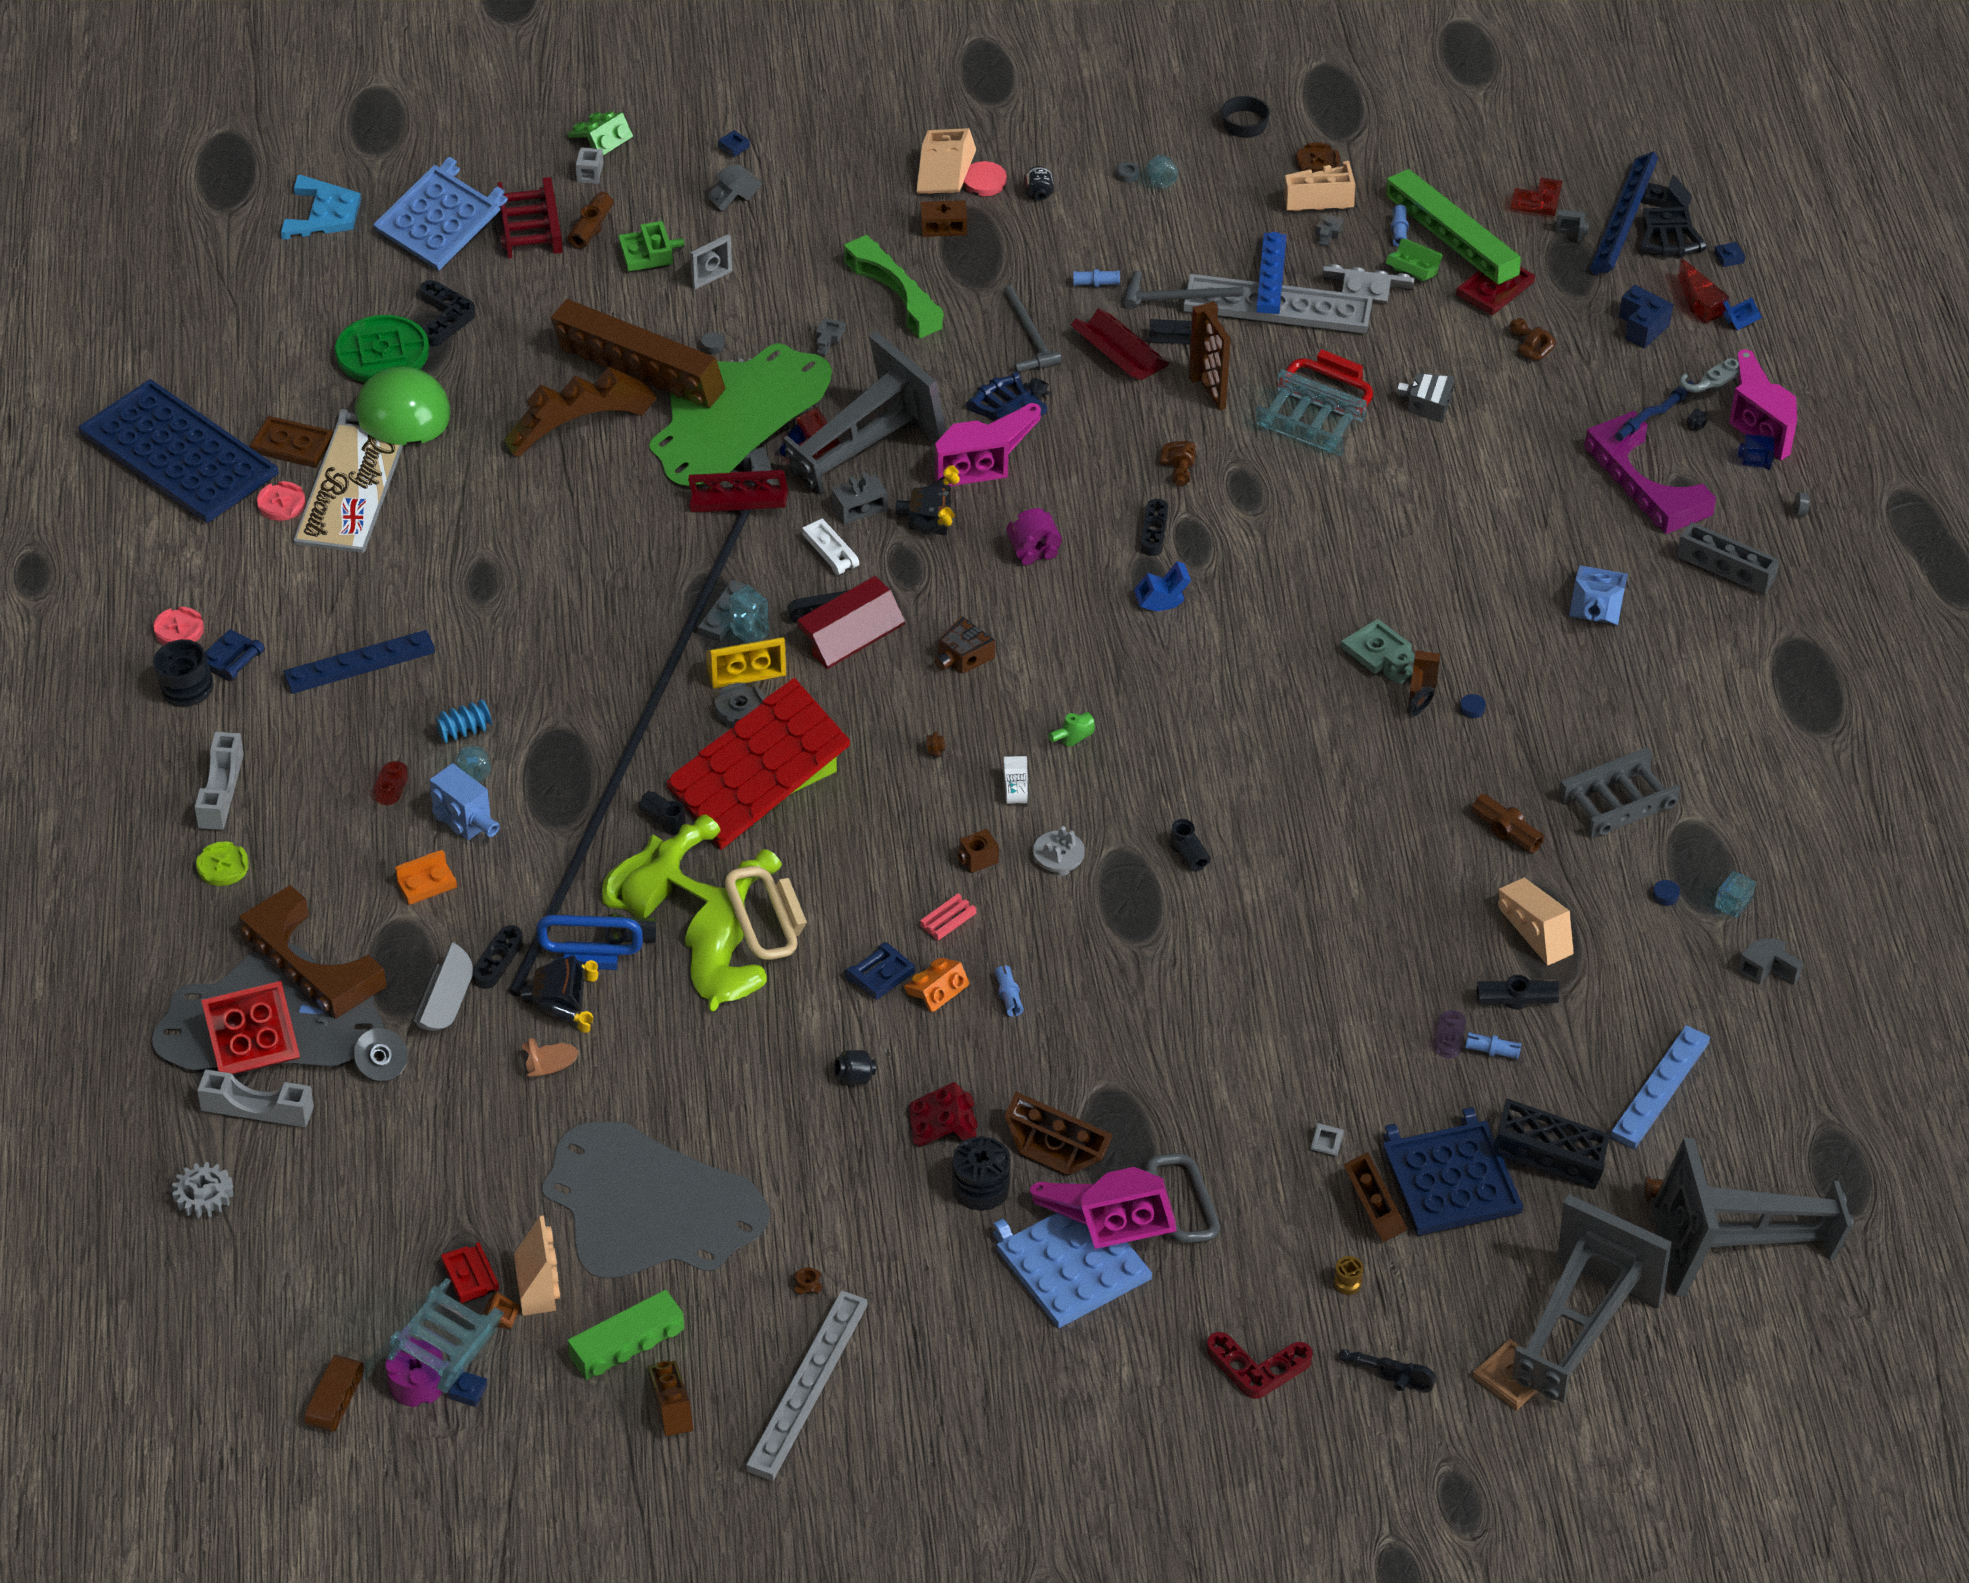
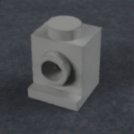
M580 148L576 162L577 182L600 183V175L604 164L603 149Z

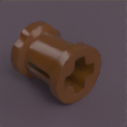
M1650 1176L1645 1177L1644 1194L1646 1201H1651L1652 1198L1656 1197L1664 1179H1651Z

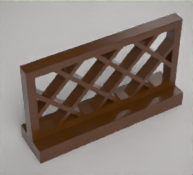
M1215 301L1194 306L1192 310L1189 379L1192 383L1200 381L1218 409L1223 410L1226 409L1231 338L1218 321V306Z

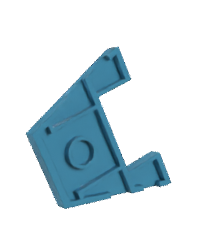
M303 175L297 176L294 186L295 195L315 196L309 220H284L281 230L282 239H291L290 235L301 234L302 237L310 236L311 232L324 230V234L353 230L361 203V193Z

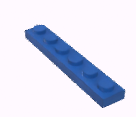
M1278 232L1264 233L1256 312L1280 314L1287 234H1280Z

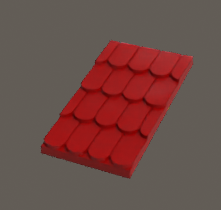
M794 677L762 700L761 705L737 721L733 728L698 752V756L674 772L670 779L666 781L667 788L684 805V808L695 821L701 815H707L718 824L720 833L712 841L722 850L787 796L837 772V756L850 746V739Z

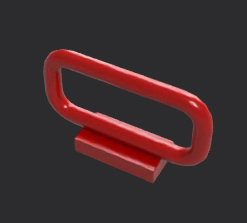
M1323 349L1317 355V362L1307 358L1294 360L1289 364L1280 379L1282 389L1288 394L1346 417L1360 415L1373 397L1372 387L1363 381L1362 365ZM1305 367L1358 388L1364 392V395L1355 407L1348 408L1293 386L1289 381L1297 369Z

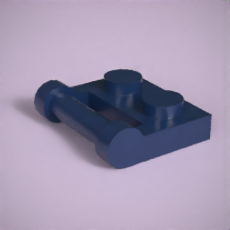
M229 629L205 651V655L211 672L228 681H232L238 676L237 672L254 656H259L265 650V647L259 640H251Z
M883 942L877 946V950L860 963L845 969L844 974L851 983L855 982L875 1000H878L914 974L915 965L890 944ZM883 958L885 959V960H883L881 963H879L877 966H875L874 968H872L870 971H868L867 973L863 974L866 970H868L869 968H871V967H872L873 965H875L877 962H879V961L882 960Z

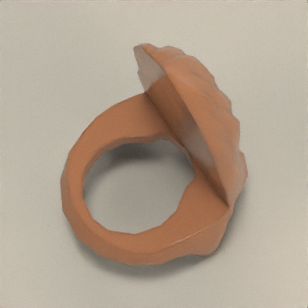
M529 1038L528 1042L522 1044V1049L529 1054L526 1061L527 1071L529 1072L527 1076L529 1077L543 1076L561 1071L573 1064L579 1053V1050L566 1043L545 1045L538 1048L535 1038Z

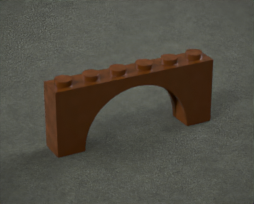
M289 885L239 916L240 934L245 941H251L262 956L266 955L276 969H281L286 973L291 983L298 984L308 998L312 997L323 1012H328L336 1019L387 987L384 968L369 955L349 963L322 965L306 961L294 954L288 947L289 938L295 928L309 917L306 898Z

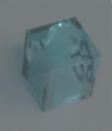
M1732 871L1718 889L1715 907L1738 918L1753 899L1756 882Z

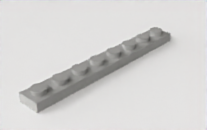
M841 1290L746 1465L747 1472L771 1481L775 1479L867 1308V1299Z

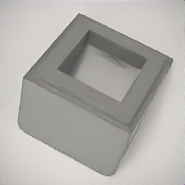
M1317 1123L1310 1150L1337 1156L1345 1131Z

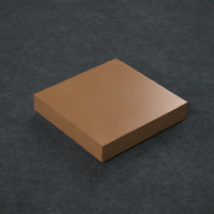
M1509 1339L1473 1372V1378L1517 1411L1537 1390L1531 1387H1523L1516 1380L1512 1379L1515 1349L1517 1346H1521L1512 1339Z

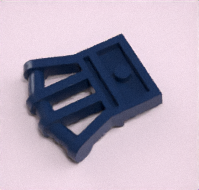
M1017 371L1012 372L1010 376L994 377L989 381L988 385H981L977 388L975 396L966 403L969 411L991 418L994 421L1030 403L1038 404L1041 407V416L1047 413V405L1032 395L1031 390L1027 391ZM1013 384L1019 395L1017 396L1005 386ZM992 392H996L998 395H1000L1008 402L1004 403L995 395H993ZM984 400L992 407L981 404V402Z

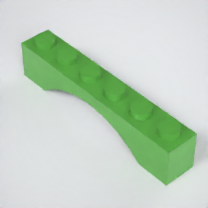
M868 235L844 244V262L857 275L880 281L899 295L907 309V327L919 339L942 329L944 313L941 307L936 305L929 295L924 293L917 286V283L911 280L904 270L894 263L890 255L886 254L877 242H874Z

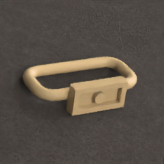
M759 866L737 868L730 871L725 879V888L751 952L764 960L779 959L792 955L798 944L796 936L800 935L807 922L790 879H780L775 884L771 874ZM752 876L762 879L787 940L786 946L766 950L759 945L736 888L735 881L737 879Z

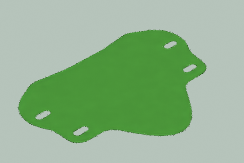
M780 343L768 346L753 359L746 362L717 361L726 388L711 408L696 405L690 400L676 397L671 393L672 421L665 429L652 438L649 447L662 461L668 478L680 485L690 486L688 478L689 475L730 473L760 443L789 420L820 401L831 381L832 368L828 361L819 355L798 352ZM780 351V354L772 361L766 360L773 352ZM815 362V365L808 371H802V368L808 363ZM668 436L673 437L665 446H659V443ZM685 462L689 463L688 467L683 471L675 473V470Z

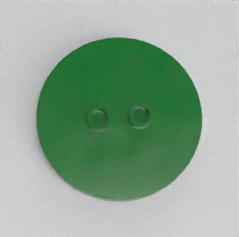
M395 315L369 316L352 323L338 336L335 343L336 361L345 374L365 383L376 373L391 367L404 366L420 370L429 355L428 337L417 323L407 318Z

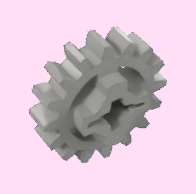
M206 1162L204 1167H199L195 1163L193 1170L185 1167V1175L177 1174V1183H172V1195L174 1203H177L178 1210L185 1209L187 1216L196 1212L197 1218H200L202 1213H206L208 1217H211V1211L213 1210L219 1213L222 1212L221 1205L228 1206L230 1204L229 1197L234 1195L232 1178L228 1176V1171H220L218 1164L210 1168L209 1162Z

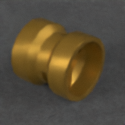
M1345 1256L1337 1261L1334 1286L1339 1293L1353 1295L1361 1289L1364 1266L1358 1258Z

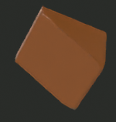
M496 1292L488 1300L480 1322L510 1330L520 1305Z

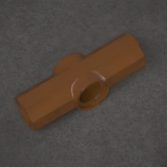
M600 191L599 194H595L589 205L584 206L580 210V219L568 235V241L574 248L582 249L588 245L593 235L601 232V223L614 205V200L608 193Z
M1483 793L1476 798L1471 812L1490 824L1493 833L1502 840L1510 838L1529 853L1532 852L1534 854L1539 850L1544 842L1545 835L1525 822L1523 814L1517 808L1509 807L1507 809Z

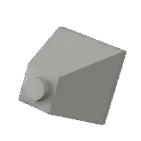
M729 234L690 252L692 288L694 289L732 272L731 236Z

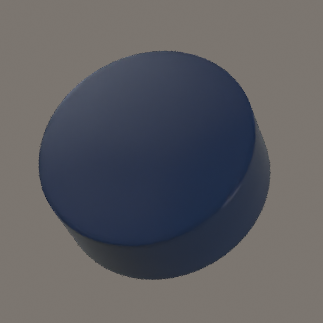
M1468 694L1461 699L1460 711L1464 716L1479 718L1485 712L1486 702L1481 696Z
M1661 880L1655 884L1653 898L1657 903L1669 906L1675 904L1679 899L1680 888L1673 881Z

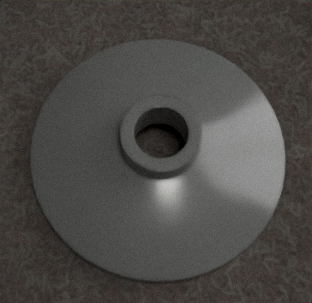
M375 1028L365 1032L356 1042L354 1061L359 1071L367 1078L374 1081H389L397 1077L405 1068L407 1048L399 1035L393 1031ZM375 1053L381 1054L382 1057H383V1060H382V1061H377V1060L374 1058V1054H375Z

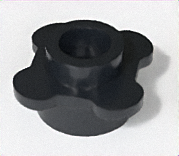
M1031 378L1030 383H1024V386L1028 387L1034 396L1042 397L1043 394H1051L1050 391H1047L1049 384L1041 379Z

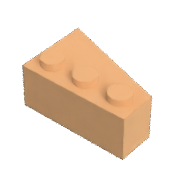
M1349 161L1342 162V166L1331 168L1330 165L1323 166L1322 171L1314 173L1310 169L1285 175L1284 200L1287 210L1301 211L1303 209L1323 210L1325 208L1345 209L1347 207H1354L1355 181Z
M1525 877L1499 888L1500 900L1498 905L1501 912L1547 966L1574 954L1570 911Z

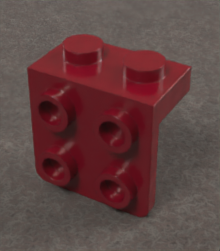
M952 1082L912 1101L909 1104L913 1143L917 1147H921L953 1131L964 1141L977 1137L976 1128L978 1125L973 1113L975 1103L972 1095L969 1092H965L955 1082Z

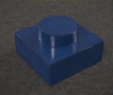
M733 130L718 140V147L735 157L750 147V141Z
M1737 242L1715 246L1714 253L1723 267L1744 263L1745 255Z
M460 1371L449 1391L450 1400L476 1407L488 1385L487 1379Z

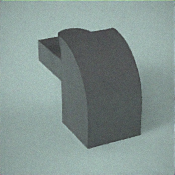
M730 165L716 175L720 180L708 193L707 197L719 209L724 211L737 195L748 201L762 183L745 167Z
M1765 938L1753 942L1741 954L1738 972L1759 985L1771 972L1794 985L1800 979L1803 962L1785 952L1786 942L1774 938Z

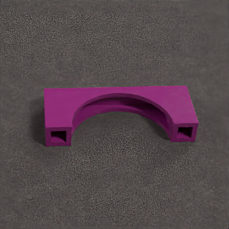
M1635 411L1587 429L1584 442L1587 452L1596 458L1600 466L1608 471L1613 480L1620 484L1627 495L1633 498L1640 509L1665 534L1714 514L1716 497L1703 483L1689 487L1666 486L1645 478L1631 465L1628 454L1635 447L1645 442L1648 425L1643 422L1634 434L1628 435L1622 441H1618L1615 438V434L1623 428V424L1629 418H1634L1638 415Z

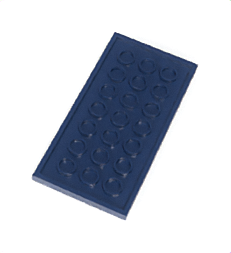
M151 379L78 426L79 434L205 523L210 522L279 474L278 466Z

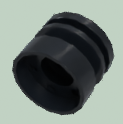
M179 639L165 644L156 652L153 665L163 698L168 703L175 706L188 707L202 702L211 694L214 682L204 648L199 643L192 640Z
M972 1137L961 1142L954 1150L952 1158V1189L954 1197L961 1205L972 1210H991L1001 1205L1008 1197L1011 1159L1009 1151L1001 1142L990 1137Z

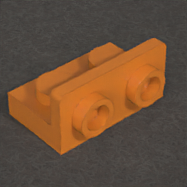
M443 850L427 854L395 867L397 885L409 905L457 888V881L446 863Z

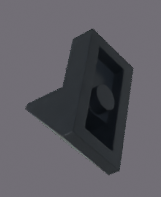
M1672 175L1668 187L1649 183L1644 195L1643 204L1661 208H1689L1692 195L1677 177Z

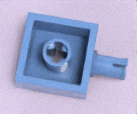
M452 763L430 779L432 812L437 820L445 822L457 835H462L468 841L481 831L489 837L494 836L499 831L500 824L491 819L488 789Z

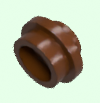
M936 731L932 735H927V749L929 755L940 757L942 751H945L946 748L944 736H940L939 732Z

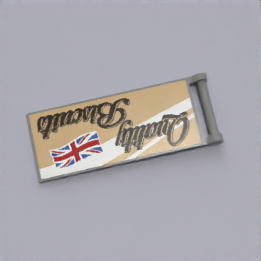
M341 409L338 423L295 534L294 544L364 553L403 445L380 441L366 433L360 425L348 424V422L359 423L355 413Z

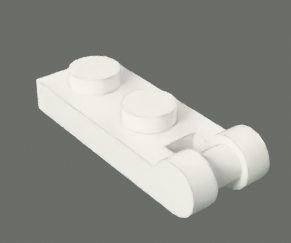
M823 518L802 528V535L828 562L837 576L844 573L847 568L853 569L859 566L856 554Z

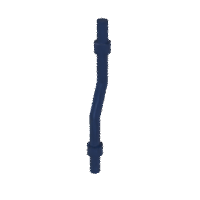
M1687 381L1688 384L1694 385L1693 381ZM1681 386L1675 388L1671 392L1670 397L1660 405L1646 407L1634 418H1629L1623 424V428L1615 434V438L1618 441H1622L1628 435L1634 434L1646 419L1653 415L1664 414L1673 405L1682 402L1689 392Z

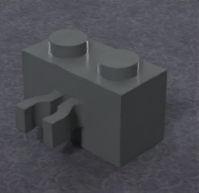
M866 472L862 473V478L859 480L850 477L849 483L831 489L832 507L844 524L888 510V493L875 474L868 476Z

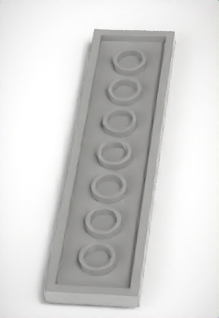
M1190 274L1187 290L1243 287L1244 294L1237 297L1185 299L1184 311L1192 312L1194 306L1215 301L1218 306V316L1367 334L1373 296L1282 285L1280 314L1256 312L1259 282Z

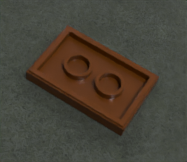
M268 416L249 447L262 456L316 468L329 447L334 431Z

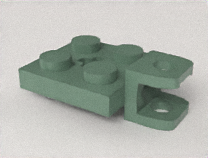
M1379 619L1341 641V648L1374 674L1384 669V675L1398 684H1402L1412 678L1413 668L1410 664L1414 663L1415 657L1411 651L1412 644ZM1402 671V672H1405L1406 674H1404V675H1399V674H1397V672Z

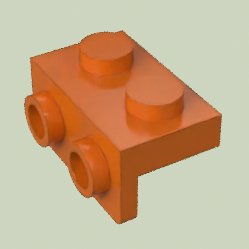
M938 958L926 970L914 975L904 988L907 995L924 999L928 1011L934 1012L969 985V980L961 962Z

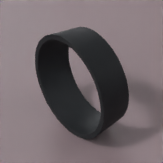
M1237 96L1229 99L1222 106L1223 126L1230 134L1248 138L1260 135L1265 131L1270 116V109L1261 99L1252 96ZM1237 111H1251L1260 115L1264 120L1255 125H1239L1231 122L1227 117Z

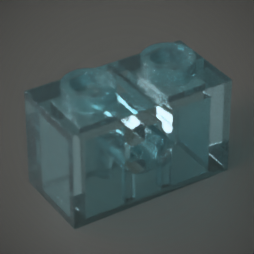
M749 585L729 596L731 632L745 643L760 641L768 636V600Z

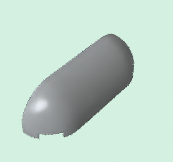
M453 942L446 950L447 954L442 966L440 964L436 965L415 1015L414 1021L416 1025L423 1030H442L455 1020L472 978L473 966L468 954Z

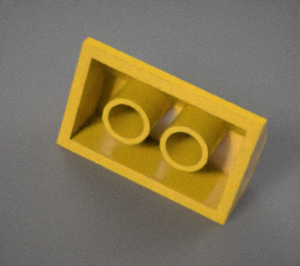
M784 637L706 650L707 671L713 689L725 687L733 683H748L786 676Z

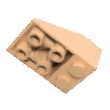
M970 128L927 131L922 143L917 194L960 192L976 152Z
M543 1215L539 1216L514 1253L522 1316L556 1311L555 1300L560 1299L551 1226H545Z

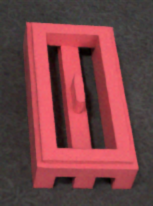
M958 893L921 919L920 927L939 941L976 914V907L974 905L969 906V901L966 899L962 900V896ZM964 910L962 913H960L958 916L952 919L953 916L958 914L960 911ZM942 924H945L944 926H942L941 928H939L937 931L935 930V929H937L939 926H941Z

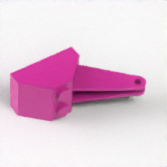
M1035 403L1027 404L1021 409L988 425L977 420L953 424L935 443V480L937 481L941 477L945 478L944 470L951 465L955 466L959 471L958 476L960 480L955 485L1007 478L1008 454L1040 421L1041 407Z
M1136 1167L1108 1172L1095 1184L1037 1182L1030 1187V1193L1035 1204L1087 1225L1095 1249L1177 1231L1176 1220L1163 1178Z

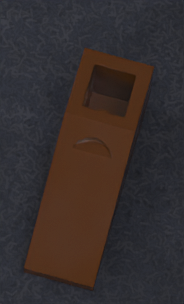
M660 1361L655 1365L648 1366L665 1436L694 1431L690 1401L677 1362Z

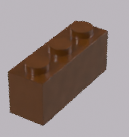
M1366 1152L1343 1164L1382 1241L1385 1242L1407 1231L1408 1229L1369 1153Z

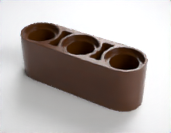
M340 1355L333 1356L307 1407L305 1425L330 1432L336 1431L362 1379L364 1372L363 1362Z

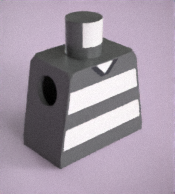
M1418 373L1413 385L1399 383L1397 397L1409 399L1408 411L1410 413L1443 423L1453 395L1455 377Z

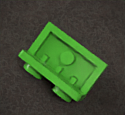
M1403 238L1400 240L1398 250L1388 255L1386 264L1393 266L1392 269L1395 271L1408 272L1413 274V278L1425 281L1437 275L1443 255Z

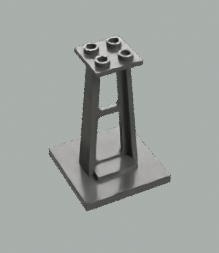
M877 331L869 335L878 381L801 446L788 436L784 438L785 453L790 461L789 469L795 476L799 475L810 489L814 488L820 494L824 493L821 479L822 474L909 421L935 443L946 432L937 382ZM885 401L893 406L862 429L857 430L856 423ZM849 429V438L819 459L815 460L813 458L816 452Z
M1683 1138L1651 1205L1659 1236L1672 1242L1668 1271L1675 1296L1687 1295L1710 1247L1824 1240L1829 1259H1835L1840 1248L1843 1247L1847 1235L1853 1229V1217L1849 1215L1846 1195L1842 1192L1840 1182L1833 1181L1825 1199L1708 1187L1695 1139ZM1715 1213L1761 1214L1757 1223H1718ZM1773 1214L1817 1216L1819 1223H1769Z
M1568 1194L1563 1202L1557 1261L1566 1265L1527 1349L1519 1346L1515 1349L1512 1379L1516 1380L1523 1387H1531L1541 1392L1550 1400H1558L1564 1403L1567 1397L1570 1375L1626 1297L1630 1295L1655 1308H1659L1664 1296L1672 1242ZM1581 1273L1612 1287L1595 1313L1590 1317L1575 1312L1566 1306V1302ZM1564 1317L1581 1325L1583 1330L1563 1360L1557 1365L1540 1357V1354L1557 1320Z

